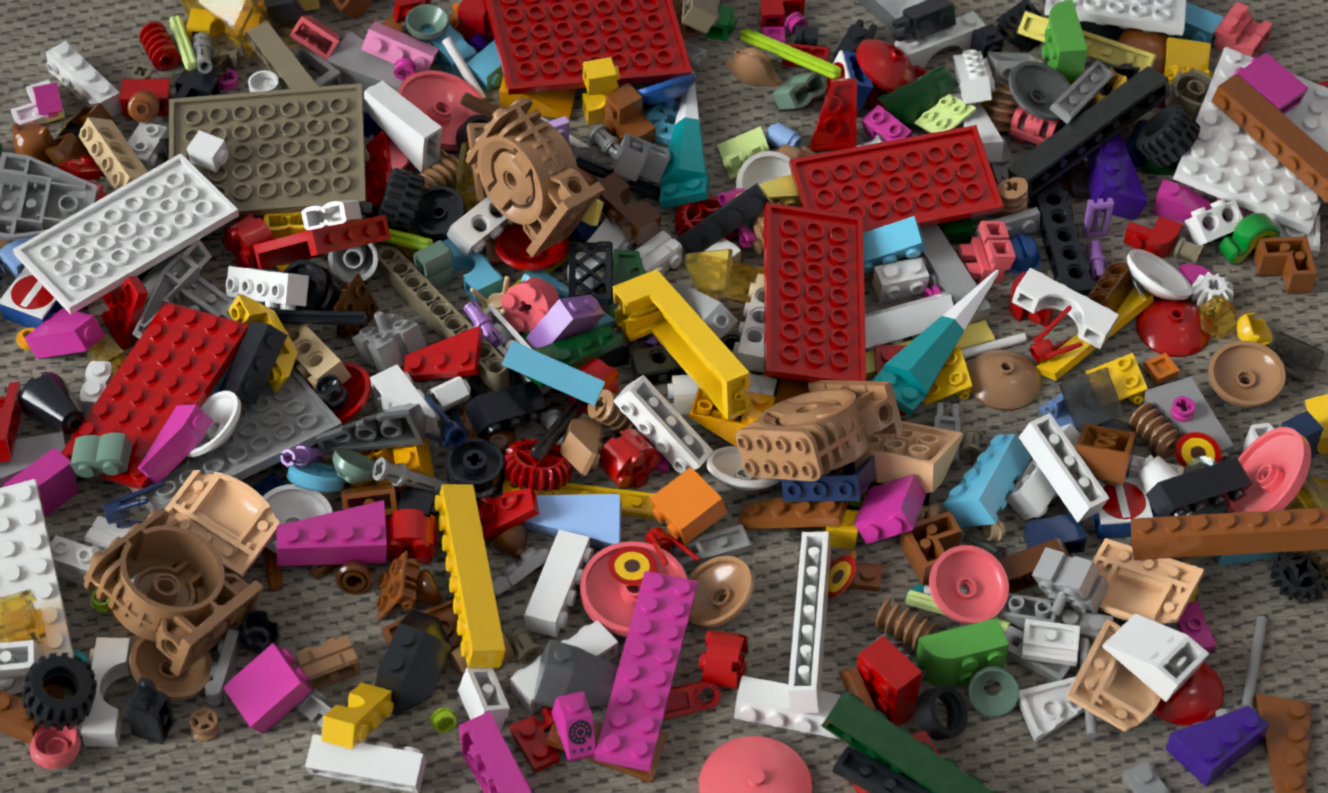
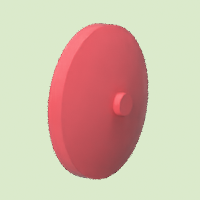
M435 70L417 72L406 78L398 89V93L442 127L440 149L459 150L455 138L458 128L469 117L481 115L460 104L465 93H470L483 100L478 91L465 80L447 72Z
M1280 427L1266 432L1252 442L1238 460L1253 484L1245 491L1246 495L1236 502L1231 500L1225 502L1227 511L1229 513L1283 510L1301 489L1310 468L1311 447L1308 440L1292 428Z
M621 542L608 546L595 554L583 570L580 582V597L586 613L593 622L598 620L608 632L617 636L627 637L641 585H624L617 582L610 575L608 562L614 552L631 546L643 548L651 553L656 561L655 573L687 579L683 567L674 556L662 549L668 561V565L665 566L654 546L649 543Z
M747 736L728 741L711 753L701 770L699 793H812V779L806 763L791 747L772 738Z

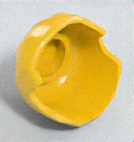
M1254 312L1244 314L1239 318L1237 322V336L1240 341H1252L1265 346L1273 343L1271 331L1263 318L1254 319Z

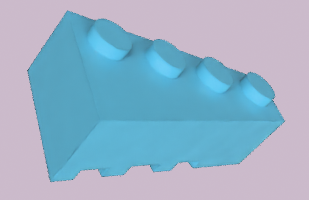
M1014 433L995 436L990 441V446L986 451L977 457L975 465L963 475V480L959 485L950 491V496L943 505L948 511H951L960 527L997 523L999 519L997 516L998 510H1004L1007 504L1005 501L1006 495L1013 493L1016 487L1013 483L1014 480L1021 478L1031 459V455L1017 435Z

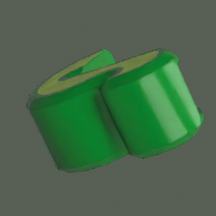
M1250 214L1237 224L1231 237H1224L1219 244V251L1231 265H1238L1254 250L1259 238L1280 237V229L1268 214Z

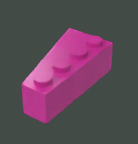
M384 500L277 526V566L344 564L352 560H358L363 563H386L387 540Z
M490 711L459 725L461 754L484 793L532 792L528 780L523 777Z

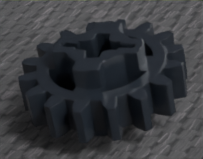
M1293 551L1287 552L1286 555L1280 553L1277 560H1274L1271 568L1270 578L1274 579L1272 585L1273 587H1280V595L1289 594L1288 600L1290 601L1294 597H1298L1299 603H1302L1304 598L1313 602L1315 596L1321 598L1323 592L1328 588V572H1326L1328 564H1320L1322 557L1317 556L1313 558L1312 551H1308L1307 554H1303L1302 551H1297V553H1293Z

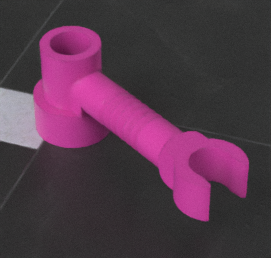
M744 188L732 189L730 192H721L718 196L720 206H724L734 199L736 195L746 190ZM744 223L738 227L739 242L743 248L751 247L750 241H756L754 232Z

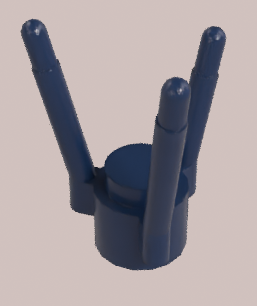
M426 396V401L444 421V424L441 427L442 437L427 432L425 437L441 443L445 448L450 445L459 446L463 444L469 431L464 427L455 408L452 409L455 421H451L431 397Z
M160 481L122 498L113 499L110 503H105L104 512L108 524L116 523L117 528L126 526L132 527L136 523L141 524L144 522L126 520V518L130 517V508L149 502V499L145 498L127 502L164 486L165 481Z

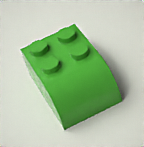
M1067 0L1057 3L1050 11L1048 26L1045 29V42L1042 45V58L1046 59L1048 66L1061 73L1069 84H1073L1083 74L1088 49L1073 0Z
M994 618L919 637L915 662L919 663L920 670L925 669L923 680L933 686H955L959 684L967 686L972 677L981 669L993 666L1004 669L1009 643L998 619Z

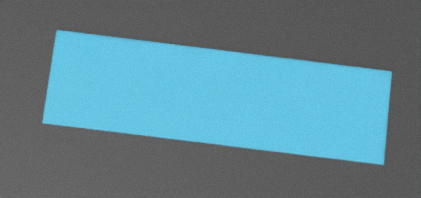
M512 341L502 363L503 366L595 406L605 383L598 378L515 341Z

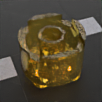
M30 589L0 597V643L34 640L37 644L44 643L42 638L46 637L43 614L41 609L36 610L33 605L37 598Z

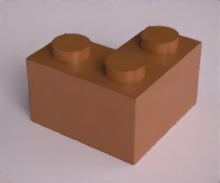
M629 83L605 95L603 124L607 127V132L620 140V144L625 133L650 143H655L656 127L642 114L643 97Z
M1307 236L1259 238L1253 256L1258 276L1282 275L1287 294L1311 293L1317 276V270Z
M951 511L917 521L913 530L901 533L899 545L922 586L929 584L932 566L939 556L948 549L960 544L962 530Z
M52 684L44 688L50 696L56 699H64L61 686ZM0 690V732L31 744L39 727L33 723L34 717L28 718L26 715L27 708L22 706L23 698Z

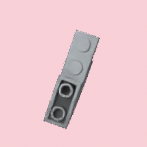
M1012 593L1008 594L1006 604L1000 613L1001 618L1024 629L1025 619L1080 626L1079 640L1081 638H1088L1090 642H1094L1106 619L1114 622L1113 616L1089 612L1081 613L1064 608L1060 615H1055L1051 612L1054 600Z

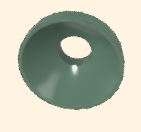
M425 4L417 6L407 14V29L416 38L432 41L446 32L448 28V15L444 9L436 5ZM425 28H432L434 29V32L423 33L422 30Z
M342 447L335 449L332 460L337 471L336 474L340 478L354 485L373 479L372 470L375 462L351 449Z
M995 666L986 667L972 677L968 688L969 700L974 709L979 713L991 717L1001 716L1011 711L1016 705L1019 697V687L1016 679L1007 670ZM997 680L1001 685L1000 689L996 693H988L984 689L987 681Z

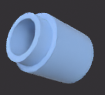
M780 122L775 125L772 124L766 132L767 143L777 149L784 144L798 148L801 146L802 138L799 136V133Z

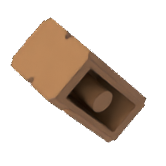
M348 636L330 638L321 646L315 648L306 647L299 654L295 655L297 668L301 667L308 674L310 679L307 682L313 690L314 688L319 689L360 673L359 659Z

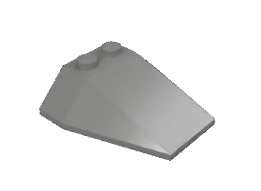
M2 152L0 160V239L16 240L39 235L95 203L98 186L31 156Z
M180 252L163 269L133 331V335L140 339L165 302L233 320L228 309L236 297L234 299L230 298L200 276V266Z

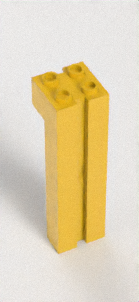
M657 269L613 286L614 303L620 304L614 310L615 325L617 327L622 326L629 342L652 333L728 421L751 411L750 395L746 392L750 388V372Z

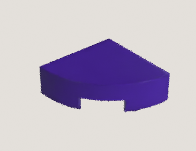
M478 32L466 41L469 46L475 48L477 54L489 45Z

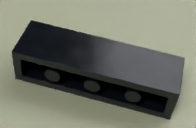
M1235 457L1160 481L1145 496L1158 517L1185 516L1191 512L1193 515H1196L1209 506L1217 508L1228 500L1236 502L1246 495L1245 491L1253 483L1238 458Z

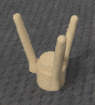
M509 276L504 278L502 292L493 293L488 299L482 296L475 288L472 287L470 289L473 295L482 302L483 306L489 307L492 304L504 317L506 310L502 308L501 298L508 290Z

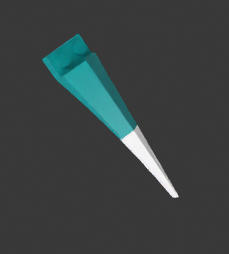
M695 83L681 98L668 148L670 150V159L660 179L659 202L662 209L709 198L710 182L701 134Z
M999 269L995 270L890 359L872 380L891 382L898 408L909 416L915 412L926 398L957 342L996 279Z

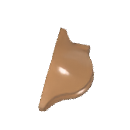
M756 48L735 49L734 58L728 59L725 63V66L732 74L746 84L779 87L782 82L775 72L769 57Z

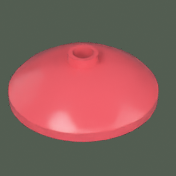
M971 545L950 548L939 556L930 572L929 586L934 602L945 615L957 622L974 624L990 620L1003 609L1008 599L1009 582L1003 566L991 553L982 548ZM960 587H964L967 590V594L962 593Z

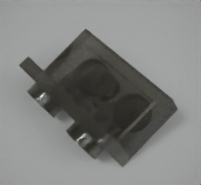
M1282 332L1277 334L1270 348L1281 359L1285 373L1292 375L1295 380L1300 382L1306 381L1310 383L1316 375L1325 355V351Z

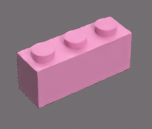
M374 21L367 32L361 50L393 64L399 58H409L415 62V73L432 69L439 48Z

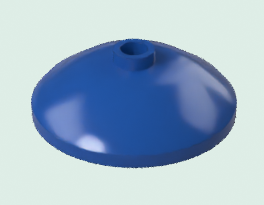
M695 72L637 90V92L643 97L642 104H661L662 108L676 104L675 99L688 92L695 83L697 75Z

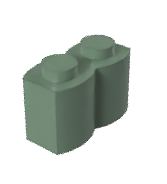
M800 73L794 76L789 84L779 86L774 91L773 97L779 110L802 108L810 102L812 97L822 95L827 90L828 84L825 77L819 73Z
M439 240L414 253L415 268L437 290L453 282L455 271L452 266V258L454 255L448 245H444Z
M125 433L80 436L75 439L70 465L78 476L90 478L102 473L113 476L126 472L128 470L132 443Z

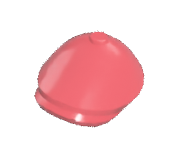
M41 723L30 744L32 759L38 765L48 769H58L67 766L76 758L81 746L77 725L75 724V727L72 729L64 726L63 731H56V727H51L50 730L44 729L45 724Z

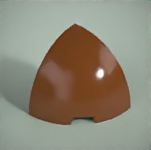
M1127 28L1117 42L1155 54L1156 59L1152 68L1164 74L1167 48L1166 35L1162 32H1145L1142 29Z

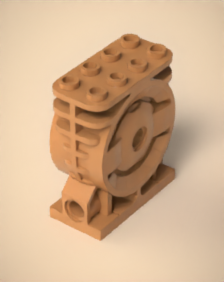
M521 97L515 100L510 107H500L492 114L493 119L484 126L483 129L485 131L475 140L476 144L467 152L465 161L468 165L478 162L474 173L477 177H480L491 202L506 218L517 224H522L523 230L532 241L526 251L533 258L568 239L605 189L600 182L591 186L588 185L579 173L573 152L564 137L555 127L540 119L542 114L539 110L526 114L533 102L530 98L524 99Z
M820 380L808 383L809 393L801 394L775 404L764 411L758 421H753L747 427L741 428L736 432V444L745 472L755 478L817 481L823 475L847 465L862 456L869 447L867 437L871 434H899L904 431L891 382Z
M163 508L153 510L144 522L134 524L125 536L115 538L103 552H96L89 561L91 566L84 576V587L88 591L98 587L96 598L100 601H104L109 597L108 607L113 611L120 623L135 635L156 642L157 648L173 662L170 670L176 676H179L217 646L220 639H225L228 629L237 630L240 627L245 615L255 609L264 587L256 580L248 585L237 574L225 573L222 560L214 547L198 534L180 528L181 523L177 519L167 523L169 512ZM137 573H139V574L137 575V577L135 578V581H134V584H133L132 581H131V579H132ZM197 585H200L201 587H199L198 589H196V592H195V591H194V588H195ZM196 594L197 604L192 605Z

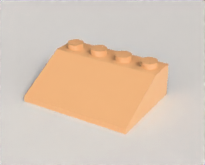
M902 421L904 431L899 434L873 433L867 437L869 443L867 451L854 460L856 471L869 456H874L877 481H873V483H887L915 474L925 493H933L943 482L963 439V433ZM843 466L837 468L836 473L843 474Z

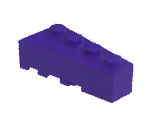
M1118 133L1087 156L1090 199L1097 203L1098 199H1103L1104 202H1107V198H1112L1114 202L1112 215L1137 220L1148 200L1121 133Z

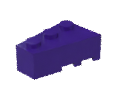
M1247 706L1170 733L1166 750L1207 787L1264 740L1269 724L1251 707Z

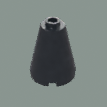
M53 372L40 373L42 376L36 379L32 377L28 380L19 396V403L21 404L23 414L34 421L67 434H73L78 431L85 420V416L64 379Z

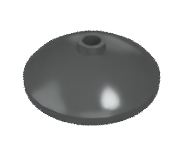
M1027 61L1018 64L1009 76L1010 92L1016 103L1025 112L1036 118L1048 121L1061 120L1049 108L1071 86L1066 78L1054 68L1040 62Z

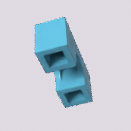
M449 238L442 241L453 252L452 266L454 271H471L463 275L464 291L472 301L476 300L479 305L482 304L470 291L472 287L486 299L493 293L502 292L503 277L498 270L492 268L486 255L473 251L466 257Z

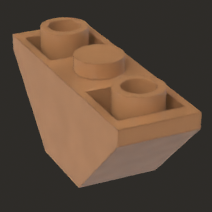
M595 418L572 419L561 441L559 451L585 476L590 467L595 469L600 458L599 451L602 446L601 440L604 431L601 430L602 422L596 421Z

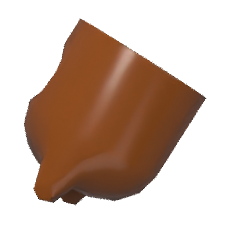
M37 122L24 125L14 123L12 131L15 153L31 156L47 164L52 163V160L44 152L53 142V136L44 124Z

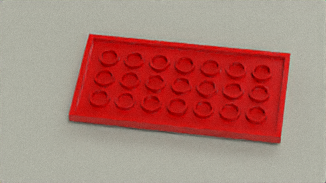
M977 125L789 159V168L801 207L863 216V233L915 216L919 226L923 227L1002 212L1004 208Z
M766 202L764 207V376L807 382L820 380L866 381L863 216Z
M165 302L93 405L79 430L73 434L61 453L71 461L76 438L84 435L102 436L107 433H125L132 443L128 470L113 476L102 473L96 475V477L138 490L148 487L152 481L138 469L142 460L177 405H198L200 408L202 407L234 359L249 325Z

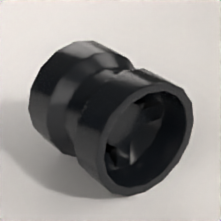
M796 25L794 44L817 46L819 27L804 28L802 25Z
M326 375L316 384V392L330 410H339L349 402L350 394L342 386L340 379L336 375Z

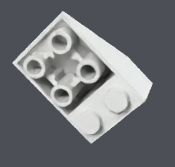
M394 365L370 377L373 408L376 412L393 406L420 404L427 418L426 432L440 436L437 425L439 415L427 404L423 392L414 387L412 379L407 372H403L398 365ZM428 438L430 446L434 448L439 447L438 442Z
M1136 613L1102 646L1166 702L1199 669L1209 655L1205 649L1188 635Z

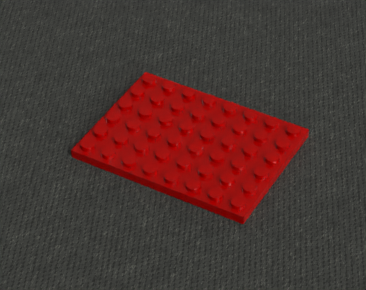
M485 0L508 95L586 88L583 80V62L611 57L613 65L619 68L620 80H617L618 85L666 81L693 73L672 0Z

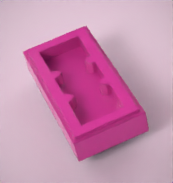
M1198 601L1188 603L1179 621L1176 622L1179 632L1188 635L1207 652L1214 651L1217 645Z

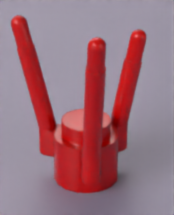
M1069 305L1038 336L1033 338L1035 344L1031 345L1029 350L1038 364L1083 346L1082 342H1078L1059 349L1071 338L1056 345H1053L1050 339H1043L1072 310V306Z
M655 527L645 536V541L654 546L665 566L668 565V561L662 549L669 552L671 543L675 544L695 561L700 560L698 555L678 539H675L670 532L665 533L663 528Z

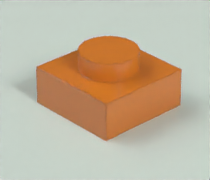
M1167 353L1146 360L1143 366L1156 385L1178 377L1180 371Z

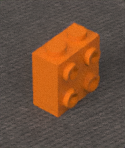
M692 467L649 498L653 506L651 512L659 523L664 521L668 525L666 527L675 539L679 537L685 544H688L728 513L723 499Z

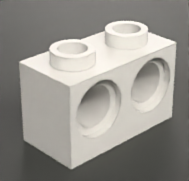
M1221 199L1210 204L1212 209L1206 211L1205 207L1191 212L1192 217L1184 222L1194 245H1203L1235 230L1237 224L1243 219L1235 199L1229 202Z

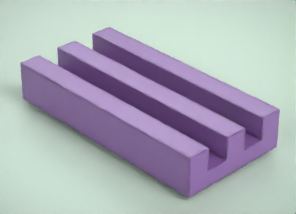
M1107 198V202H1104L1103 199H1098L1097 203H1094L1093 199L1088 200L1082 227L1083 237H1105L1108 234L1114 207L1112 198ZM1102 209H1105L1101 231H1098Z

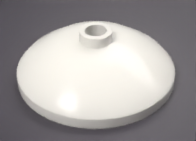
M764 151L751 156L744 162L738 172L736 189L744 188L747 190L757 182L762 184L775 178L790 175L789 159L791 158L774 151Z
M1133 249L1127 255L1128 267L1143 291L1168 300H1185L1192 294V286L1186 277L1164 259L1140 249Z
M218 392L206 399L201 409L213 420V423L201 442L187 457L205 455L219 448L232 435L241 414V401L233 392Z
M736 446L719 448L713 451L707 459V468L714 478L737 490L756 491L769 488L781 481V479L755 478L747 474L743 468L739 449Z
M294 484L279 486L263 496L271 506L280 525L333 512L331 505L321 493L307 490ZM277 540L266 546L275 553H277Z

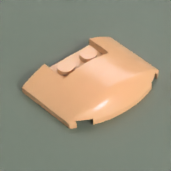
M194 470L165 508L169 512L167 523L177 519L181 523L180 528L190 530L203 537L219 554L224 569L240 577L245 575L276 533L277 526L280 525L271 506L257 491L244 482L219 472L201 474L200 470Z
M1107 538L1104 539L1092 560L1099 569L1098 575L1104 576L1110 585L1099 609L1126 621L1136 613L1160 624L1178 622L1205 572L1202 568L1171 558L1134 560L1132 546Z
M1106 619L1074 682L1070 686L1066 698L1126 732L1132 727L1141 724L1155 709L1161 697L1102 647L1121 628L1118 624Z

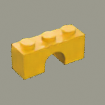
M191 8L186 29L190 43H192L193 37L199 32L208 33L212 39L218 33L228 32L233 34L234 46L251 47L246 38L245 31L261 24V19L258 12Z
M611 57L583 62V80L588 93L583 94L582 109L588 126L604 123L605 95L619 88L617 80H620L619 68L613 65Z
M361 682L349 693L348 707L336 704L323 716L322 741L353 750L373 730H376L386 718L391 716L393 711V702H391L392 691Z

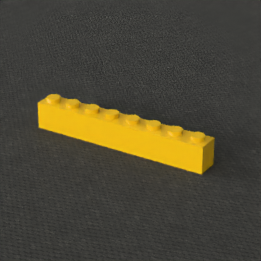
M442 484L440 494L435 496V510L440 513L438 528L439 531H443L442 550L447 552L446 571L451 574L449 589L455 596L453 611L454 614H458L459 618L457 621V633L462 635L461 655L466 657L468 668H500L505 653V646L474 486Z

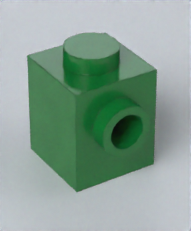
M719 5V20L715 27L711 26L707 34L705 33V37L727 41L730 31H735L737 18L734 17V7Z

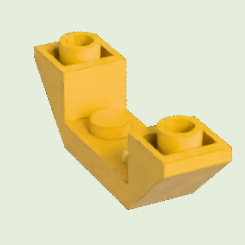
M243 294L238 295L228 309L234 321L248 324L249 326L251 321L268 323L288 335L274 310ZM289 335L267 379L274 392L279 391L290 376L298 353Z

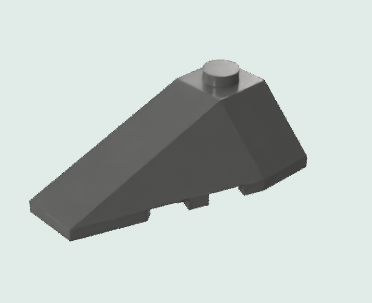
M420 404L393 406L316 435V442L324 455L334 454L335 449L339 447L354 451L422 445L425 442L427 418Z

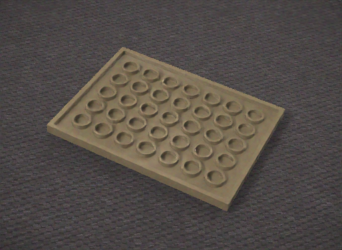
M362 83L169 99V160L182 154L238 209V217H245L251 213H254V216L302 212L310 206L325 205L329 202L342 200H357L360 207H367ZM199 130L225 140L229 155L226 163L221 165L217 172L193 164L190 161L187 147Z

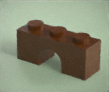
M101 102L87 105L73 120L79 131H81L88 117L113 120L115 125H118ZM73 133L59 135L44 151L56 167H58V164L67 162L69 159L91 156L81 139L79 138L78 140Z
M615 172L598 181L605 189L598 198V200L604 202L602 212L612 224H615L622 230L626 238L640 245L661 232V215L645 201L637 206L626 205L630 199V186Z

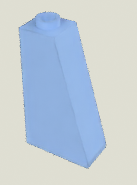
M620 494L536 495L540 514L524 521L528 530L554 537L557 536L559 530L590 537V546L604 549L621 543L622 503Z

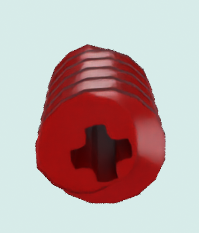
M158 21L146 24L139 33V41L154 68L165 72L178 67L181 62V55L164 24Z

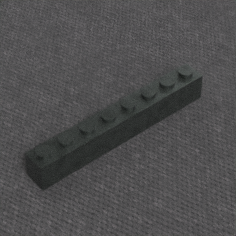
M1147 66L1007 168L1009 179L1013 177L1024 178L1028 183V198H1031L1170 96L1168 77Z

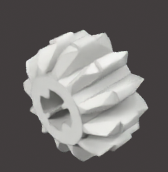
M1207 272L1205 276L1199 275L1192 285V302H1197L1198 308L1204 306L1206 313L1210 309H1213L1216 314L1220 309L1226 310L1233 300V283L1228 282V277L1221 278L1219 273L1212 275L1210 272Z

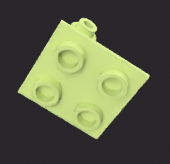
M948 94L941 98L930 110L924 112L914 124L928 133L951 130L977 109L970 104H964L962 100Z
M761 126L717 145L730 180L737 178L741 166L751 156L760 152L770 151Z

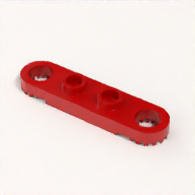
M707 681L672 687L664 719L715 708L720 701L721 693L719 688L714 683ZM704 688L713 690V697L708 702H702L699 699L700 692Z

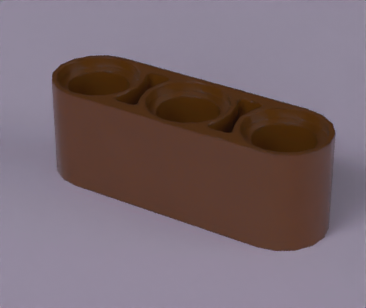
M1122 262L1110 265L1087 297L1116 313L1133 289L1128 265Z
M1055 538L999 560L1007 574L1009 593H1015L1037 584L1032 574L1046 547L1064 552L1066 556L1071 557L1064 541L1060 538Z

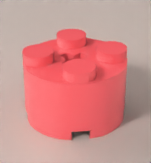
M532 277L509 288L505 295L502 296L501 304L502 308L506 310L504 315L506 321L516 332L525 333L526 331L531 332L560 298L553 285L546 283L541 278Z

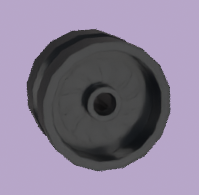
M443 185L433 186L423 191L414 223L422 237L431 239L433 243L439 240L442 242L448 239L446 235L451 225L469 211L460 194L453 188Z
M307 259L297 260L283 271L284 273L309 276L306 306H296L295 310L334 311L333 308L341 295V284L336 274Z
M468 438L463 444L453 446L446 457L447 482L449 484L473 485L476 502L487 496L496 498L501 493L504 483L503 454L498 446L482 438Z

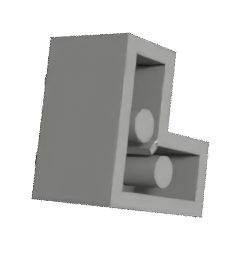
M625 133L614 158V172L627 182L630 180L636 182L639 176L645 182L652 183L654 181L659 184L670 159V150Z

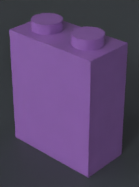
M592 295L559 299L530 332L526 340L533 349L590 331L605 313L601 309L599 302Z

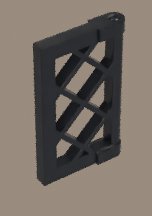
M612 242L569 243V298L592 295L599 302V305H610L613 303ZM576 252L586 253L581 259H576ZM606 252V258L603 260L596 253ZM590 257L599 263L592 269L583 264ZM578 267L586 272L579 279L576 278V268ZM602 267L606 268V277L604 279L596 274ZM589 277H593L599 282L591 289L583 283ZM579 286L586 293L576 294V287ZM602 286L606 287V294L595 293Z

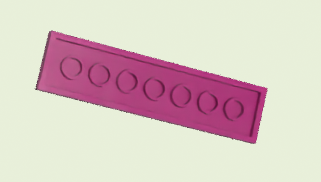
M649 571L644 572L596 747V761L650 772L698 581Z

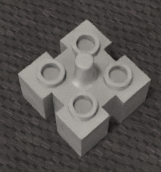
M381 311L374 314L376 327L367 326L361 329L359 334L352 337L361 361L371 368L376 366L380 372L394 365L402 367L406 354L427 347L419 324L403 319V317L394 313L384 315Z
M1047 547L1032 574L1039 584L1038 587L1048 596L1047 599L1055 601L1051 608V612L1055 615H1060L1065 604L1068 605L1069 603L1078 612L1085 613L1089 611L1097 613L1110 586L1104 576L1098 575L1099 569L1093 561L1077 556L1072 558L1066 556L1064 552Z

